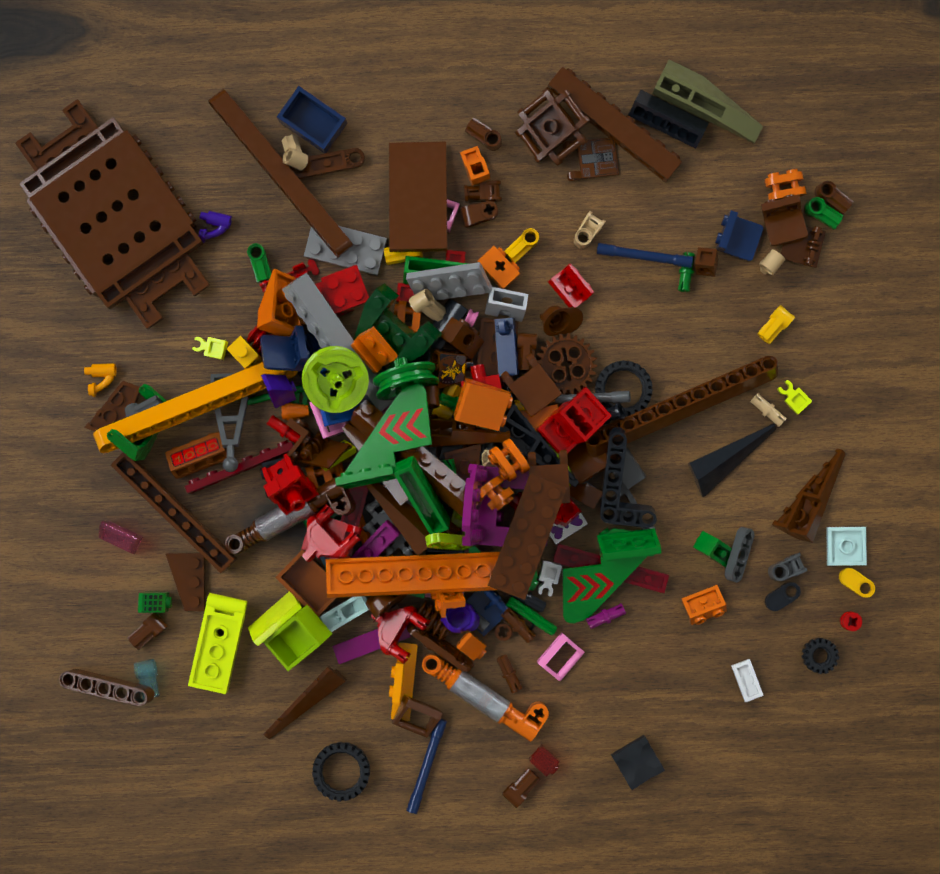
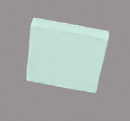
M826 527L827 566L867 565L866 527Z

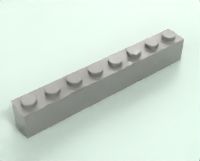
M307 273L299 276L282 289L286 299L292 303L297 315L306 323L309 332L315 336L321 348L342 346L355 352L351 347L354 340ZM362 360L368 372L369 384L361 404L368 400L378 410L382 411L394 400L377 399L376 393L379 388L372 381L377 376V373L374 374ZM351 370L343 372L345 379L352 375Z

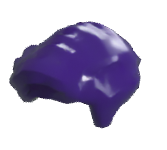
M465 603V607L446 609V618H441V622L444 623L449 631L462 633L467 630H476L479 626L480 617L470 604Z

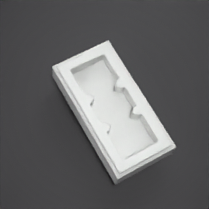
M750 659L731 665L744 702L764 696Z

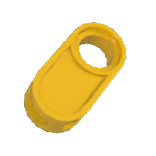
M845 568L840 571V582L854 593L866 598L874 594V583L852 568ZM863 583H868L870 586V591L866 594H863L860 590V586Z

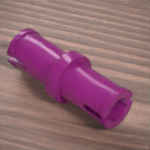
M622 603L610 609H602L600 613L586 618V621L592 630L604 623H611V620L626 615Z

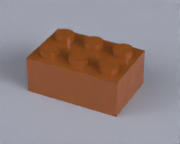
M302 549L275 578L304 606L308 605L319 617L337 598H327L326 569L315 559L310 563L301 556L306 551Z

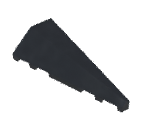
M512 404L505 414L507 419L504 427L500 426L499 431L495 430V432L510 431V439L526 459H528L529 452L536 453V465L538 466L560 464V459L532 427L527 418L522 415L518 407ZM568 470L569 484L576 487L579 481Z
M771 424L689 462V468L695 478V483L701 496L705 497L776 430L775 424Z

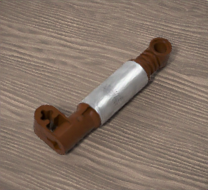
M335 478L316 488L319 495L305 502V507L302 510L292 511L286 515L278 506L255 519L250 527L228 536L225 540V549L231 554L244 553L250 546L252 547L261 541L266 542L306 520L311 515L319 512V508L325 506L326 503L330 504L336 514L350 515L356 508L355 501L349 489L336 486ZM345 495L344 498L340 499L341 501H335V499ZM343 502H346L347 504L344 506L345 509L341 508V506H343ZM236 539H238L240 542V546L238 549H236L234 546V542Z

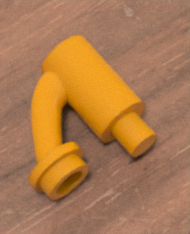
M115 363L92 364L91 367H84L85 375L105 377L98 385L96 383L88 384L89 396L96 397L98 392L111 384L117 375Z

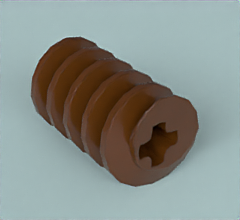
M425 600L417 613L430 620L426 631L434 629L432 635L440 634L439 641H441L451 631L441 622V616H438L439 611H432L433 604L426 607L427 600Z

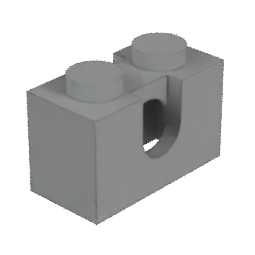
M492 287V291L487 298L485 314L496 317L499 314L507 315L509 318H515V321L522 322L529 294ZM508 297L513 301L512 303H504L502 298Z

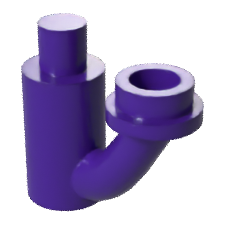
M213 211L208 213L201 212V220H206V224L218 226V228L208 232V229H200L198 236L205 243L206 239L222 235L230 228L232 216Z

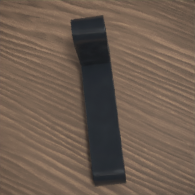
M615 427L610 431L600 505L601 519L608 524L650 528L657 521L656 511L652 506L620 502L627 437L624 429ZM615 435H621L623 439L619 442H616L613 440V437ZM615 453L621 456L618 460H612L610 457ZM615 472L618 474V477L612 479L608 475ZM608 491H614L616 492V495L613 497H608L606 493ZM607 509H611L614 511V513L612 515H606L604 514V511ZM627 511L633 513L631 517H625L623 514ZM649 513L653 516L650 519H644L643 515Z

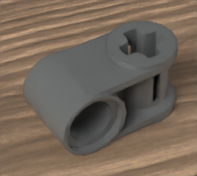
M800 552L772 564L768 569L769 577L775 581H784L808 571L801 561ZM777 567L782 569V575L779 578L775 575Z

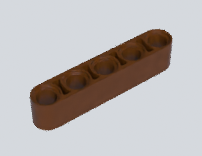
M80 669L63 672L59 678L60 685L63 688L135 706L145 705L155 697L154 690L149 686ZM70 675L73 677V682L70 681ZM88 679L91 681V687L87 683ZM105 683L109 686V691L105 689ZM123 688L126 689L127 695L123 694ZM141 692L144 693V695H145V700H143V699L141 698V696H140V693H141Z

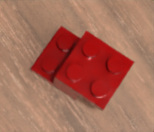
M357 265L321 278V282L315 284L337 317L353 312V308L365 304L369 298Z
M584 387L573 399L562 403L536 429L558 454L560 450H567L568 454L577 444L586 442L612 415L591 391Z

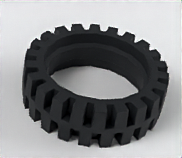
M623 360L611 363L601 371L596 381L595 393H605V384L613 373L620 370L634 373L641 381L642 395L635 405L624 408L625 417L645 409L651 399L653 385L649 374L641 365ZM611 402L601 403L605 408L615 406Z
M348 742L332 743L317 755L313 764V781L318 791L330 800L348 801L353 799L364 790L370 777L368 758L354 744L352 745ZM347 753L357 760L360 767V777L352 788L336 790L325 782L322 774L323 765L331 755Z

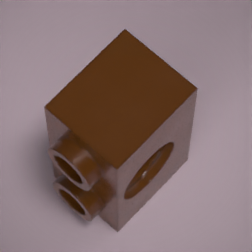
M451 317L442 330L440 338L472 360L484 340L479 337L480 332L472 327L468 328L470 324L460 318L458 321Z

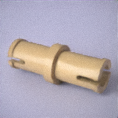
M759 393L750 401L762 412L764 417L767 416L778 427L787 419L774 408L775 405L773 403L767 402Z

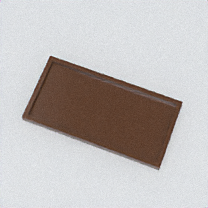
M446 142L389 143L390 252L447 251Z

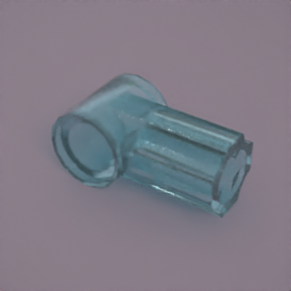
M155 659L135 662L134 672L136 678L139 679V684L151 687L154 690L155 697L160 696L156 678L157 665ZM141 692L142 699H145L144 693Z

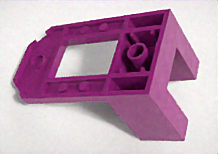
M469 464L468 473H470V478H466L462 531L465 532V536L462 538L463 546L478 544L503 546L509 530L507 526H499V523L503 522L504 511H501V509L499 511L497 509L492 511L487 505L491 501L488 496L484 497L479 510H476V501L479 502L481 496L480 488L500 475L498 467ZM519 470L515 471L517 478L510 482L506 479L500 486L502 488L524 489L529 477V471L524 474Z

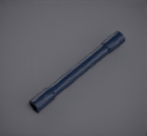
M598 243L597 254L667 263L692 268L693 263L692 256L637 250Z
M440 719L432 730L420 773L406 809L410 813H418L436 751L447 721L444 719Z

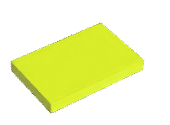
M290 591L248 627L251 638L257 646L262 644L302 608L299 600Z

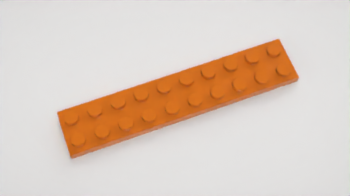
M500 552L326 559L327 598L497 590L489 587L488 583Z

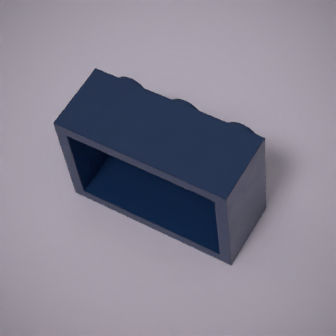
M300 86L297 87L277 116L278 121L323 153L328 152L347 125L345 117Z

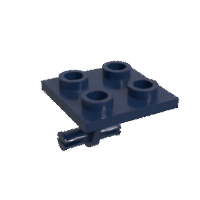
M493 590L475 591L466 600V603L470 604L476 612L490 623L483 632L477 628L483 636L503 619L501 614L508 608L501 599L502 597Z

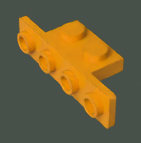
M400 642L398 645L411 655L405 664L397 659L396 666H392L391 678H394V686L390 685L389 697H392V720L403 696L406 695L411 698L413 696L417 644ZM408 708L401 718L402 720L410 721L411 708Z

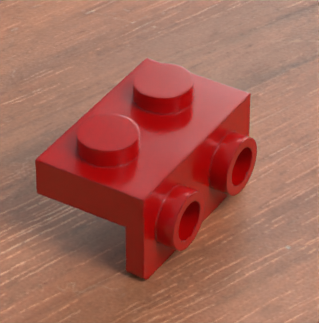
M571 263L548 281L568 307L577 308L594 294L590 284L583 279L578 269Z

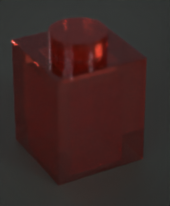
M542 744L529 757V761L546 777L549 774L553 775L559 768V759Z

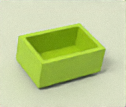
M305 605L263 643L286 670L289 671L318 648L333 633L308 605Z

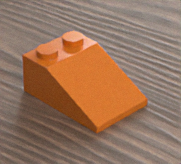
M277 269L272 271L258 310L257 328L276 336H291L295 326H302L294 306L286 299L285 293L282 291L284 287L296 279L295 277Z

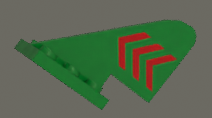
M411 385L404 388L396 396L344 473L340 474L341 477L335 478L336 486L351 489L396 479L394 475L396 465L394 453L432 445L427 392L422 385Z
M654 528L597 535L601 564L562 569L563 617L566 622L577 623L591 616L648 556L662 553Z

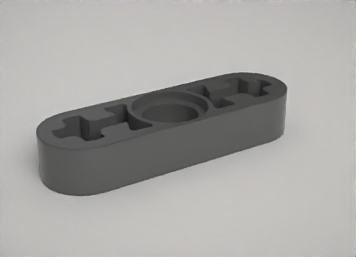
M740 527L736 533L725 570V578L729 581L737 583L743 577L754 540V531L750 528Z

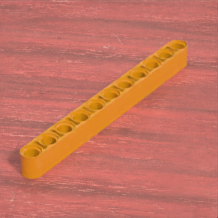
M262 362L99 428L93 433V437L99 452L109 453L119 449L107 438V433L111 429L119 431L133 443L265 389L266 387L261 376L263 374L286 375L290 379L298 371L269 370L264 368Z

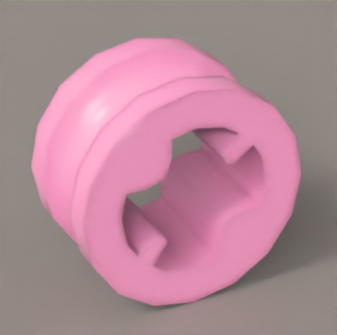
M472 309L469 310L465 321L473 328L479 312L474 313Z

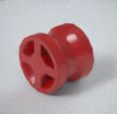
M847 611L841 615L840 624L846 630L857 631L862 626V618L858 613Z

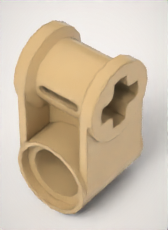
M589 211L575 234V246L580 249L587 248L606 221L600 220ZM585 235L588 241L582 243L579 241L578 236Z

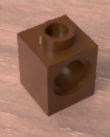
M698 247L695 260L696 275L715 277L718 265L717 249Z

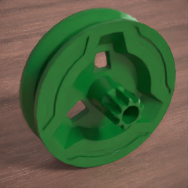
M404 357L394 360V368L378 374L372 380L373 384L379 388L376 393V397L379 400H394L404 388L414 384L424 387L436 386L439 383V378L432 374L436 368L434 363H408L407 358Z

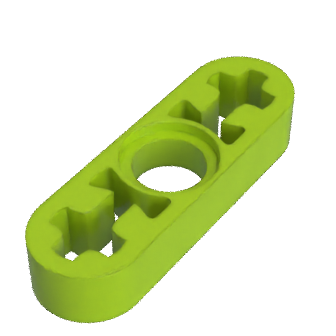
M433 533L425 537L427 548L466 550L472 547L462 545V538L465 535Z

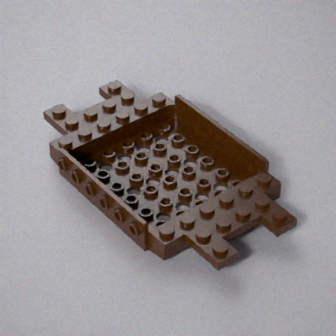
M77 99L62 110L73 126L42 147L31 132L15 142L35 171L19 184L29 197L26 200L31 207L29 210L35 218L38 217L42 222L40 224L46 233L51 235V241L57 249L60 248L64 253L62 257L68 264L71 263L74 268V274L85 283L84 288L90 295L93 294L99 297L110 310L126 299L146 329H150L164 319L153 302L183 281L194 296L210 286L189 256L191 252L204 244L194 230L197 227L194 222L197 220L191 211L187 213L183 208L186 204L180 196L176 197L172 191L175 189L169 180L165 182L161 177L164 173L159 166L156 165L154 167L151 163L153 158L147 150L143 151L139 145L142 142L137 135L132 136L128 130L124 131L114 117L100 127H97ZM109 159L116 160L117 166L114 169L106 167V162ZM99 170L101 172L99 180L94 181L91 179L90 174L92 171ZM78 181L85 183V189L81 192L75 190V184ZM137 190L139 193L138 199L130 200L128 198L129 192ZM62 192L69 194V200L65 203L59 200V195ZM116 201L123 203V209L119 212L114 211L112 208L113 203ZM100 212L107 214V220L103 223L97 221V215ZM154 221H159L161 224V228L157 232L152 231L150 228L151 223ZM85 223H89L92 227L88 234H83L81 231V226ZM138 232L145 234V240L142 243L135 241L134 237ZM122 243L129 245V251L126 254L119 252V246ZM107 254L112 255L114 258L111 265H105L103 262V258Z

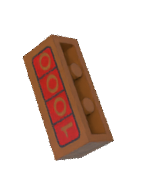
M218 431L198 440H191L180 447H173L165 452L171 473L176 479L223 462L227 458V448H223Z

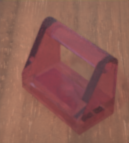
M109 520L102 521L99 526L100 539L129 553H136L143 538L142 536Z

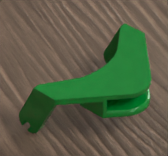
M143 384L139 388V393L146 400L156 395L162 403L166 402L151 386ZM111 429L107 433V438L130 459L138 461L144 460L148 456L158 433L149 436L143 443V439L131 443L119 431Z

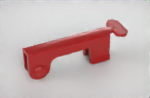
M309 259V267L306 268L304 262L293 266V271L287 274L298 278L305 273L309 274L311 271L313 275H318L319 269L315 260ZM264 280L260 284L263 293H265L269 280Z

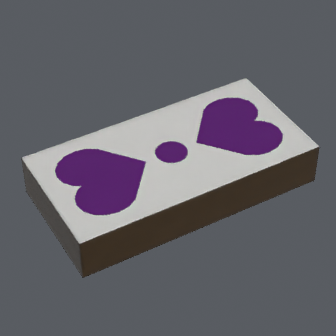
M580 513L566 527L554 523L550 537L557 544L588 523Z

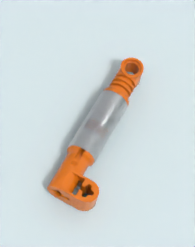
M429 653L423 658L422 668L426 673L433 677L437 676L436 679L438 680L441 678V682L445 681L444 684L449 691L462 698V700L464 699L465 702L477 708L483 714L485 713L486 716L497 723L505 724L530 742L536 737L549 716V711L542 702L532 703L525 714L513 707V703L473 678L472 675L470 676V674L460 669H452L453 666L450 665L449 667V663L444 664L445 661L438 655ZM429 659H434L437 661V666L430 669L427 667L426 662ZM542 708L543 714L537 715V719L540 721L539 724L528 717L529 714L535 717L534 710Z

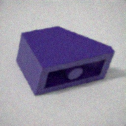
M261 375L275 408L296 400L294 392L297 389L293 381H288L286 375Z

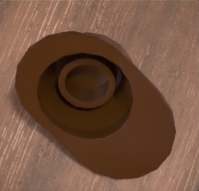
M551 306L544 313L540 314L543 331L548 336L572 333L582 324L583 313L576 307L562 308L560 306Z
M407 594L397 597L394 595L371 596L366 601V606L375 617L373 622L401 602Z

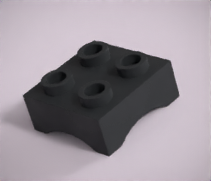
M644 735L611 754L631 790L665 771Z

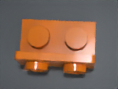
M374 326L359 334L351 344V347L374 374L378 373L382 366L394 361L398 357V354Z
M718 585L681 598L691 625H700L706 622V619L718 618L727 612V606Z
M462 592L430 593L431 599L435 600V609L439 611L441 618H446V609L465 607L466 600Z

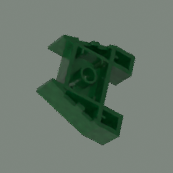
M384 283L376 288L365 302L354 340L359 334L374 326L398 354L396 359L404 357L407 358L409 363L431 349L442 333L429 321L421 326L416 333L388 310L399 295ZM394 361L388 363L390 366L387 370L395 367Z

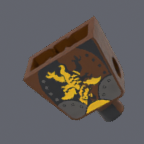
M431 348L430 362L434 363L436 367L432 374L439 378V383L436 386L440 389L464 381L465 372L471 371L470 367L474 366L471 359L466 360V355L456 350Z

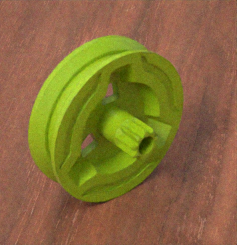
M328 346L321 348L309 357L302 371V385L308 399L317 408L326 412L341 413L354 408L364 398L368 389L369 376L364 363L355 352L346 347ZM322 368L327 369L326 377L320 373ZM351 370L352 375L345 379L343 372ZM331 388L337 390L336 396H330Z

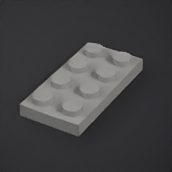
M339 226L350 239L353 246L340 257H336L311 227L304 257L345 268L357 265L359 271L378 276L387 238Z
M480 262L411 272L406 275V280L414 295L424 289H428L433 294L435 300L491 293L492 285Z

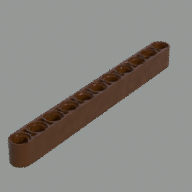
M222 89L210 98L208 102L334 255L340 257L353 246L350 239L290 167L283 163L280 155L230 95Z
M773 356L762 357L631 414L622 420L599 428L585 442L588 454L597 457L607 453L609 433L615 427L625 430L627 443H630L770 382L778 376V361ZM615 435L613 437V440L616 442H619L623 439L621 435Z

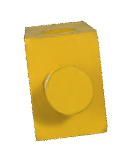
M241 335L227 348L245 369L263 362V358Z

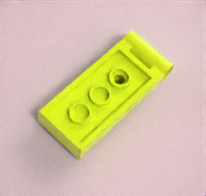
M209 593L188 686L222 694L228 693L248 601ZM219 629H222L224 631L223 636H220L218 634Z

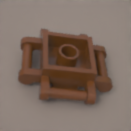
M546 87L542 91L543 93L528 106L517 111L524 121V125L515 134L521 137L535 156L534 159L537 163L549 155L553 162L559 166L563 163L562 160L579 146H584L588 142L579 130L591 120L582 113L571 98V93L568 90L555 98L551 90ZM548 99L549 103L542 107L533 116L529 117V114L533 110H535L539 105H541L544 101ZM563 101H565L579 120L576 124H574V121L560 105ZM527 130H529V132L531 133V135L534 137V139L537 141V143H538V144L540 145V147L543 149L542 152H540V150L537 148V146H536V145L534 144V142L531 140V138L529 137V135L526 133ZM574 134L577 139L559 154H556L554 150Z

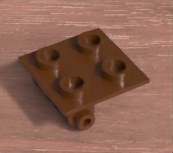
M806 226L808 237L783 244L781 255L787 261L817 268L826 231H823L821 227L815 226L811 228Z
M318 431L314 436L315 438H312L301 449V457L297 461L330 469L350 447V444L328 440V438L323 439L321 432Z

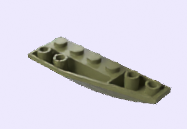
M668 60L654 88L653 95L749 142H756L763 127L758 121L704 76Z

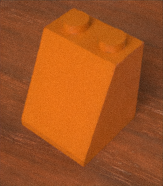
M465 378L453 414L454 419L459 422L499 431L500 426L504 427L507 416L504 415L506 408L510 409L513 398L510 397L511 393L510 391Z

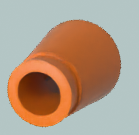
M290 402L282 405V419H287L288 421L290 418L296 419L309 416V405Z

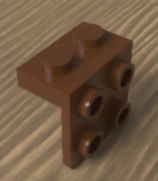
M790 194L779 200H767L764 204H761L762 215L771 246H778L808 237L799 194Z
M290 418L286 425L301 435L288 453L292 462H296L300 458L301 449L313 438L311 436L314 433L307 428L309 425L302 419Z

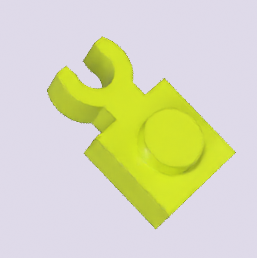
M195 337V340L200 341L201 345L198 348L193 347L194 351H204V356L224 360L228 345L227 341L208 337L206 342L203 338Z
M786 380L785 384H787L788 389L784 391L779 387L777 390L780 394L787 396L784 402L798 415L812 400L799 387L794 390L793 384Z

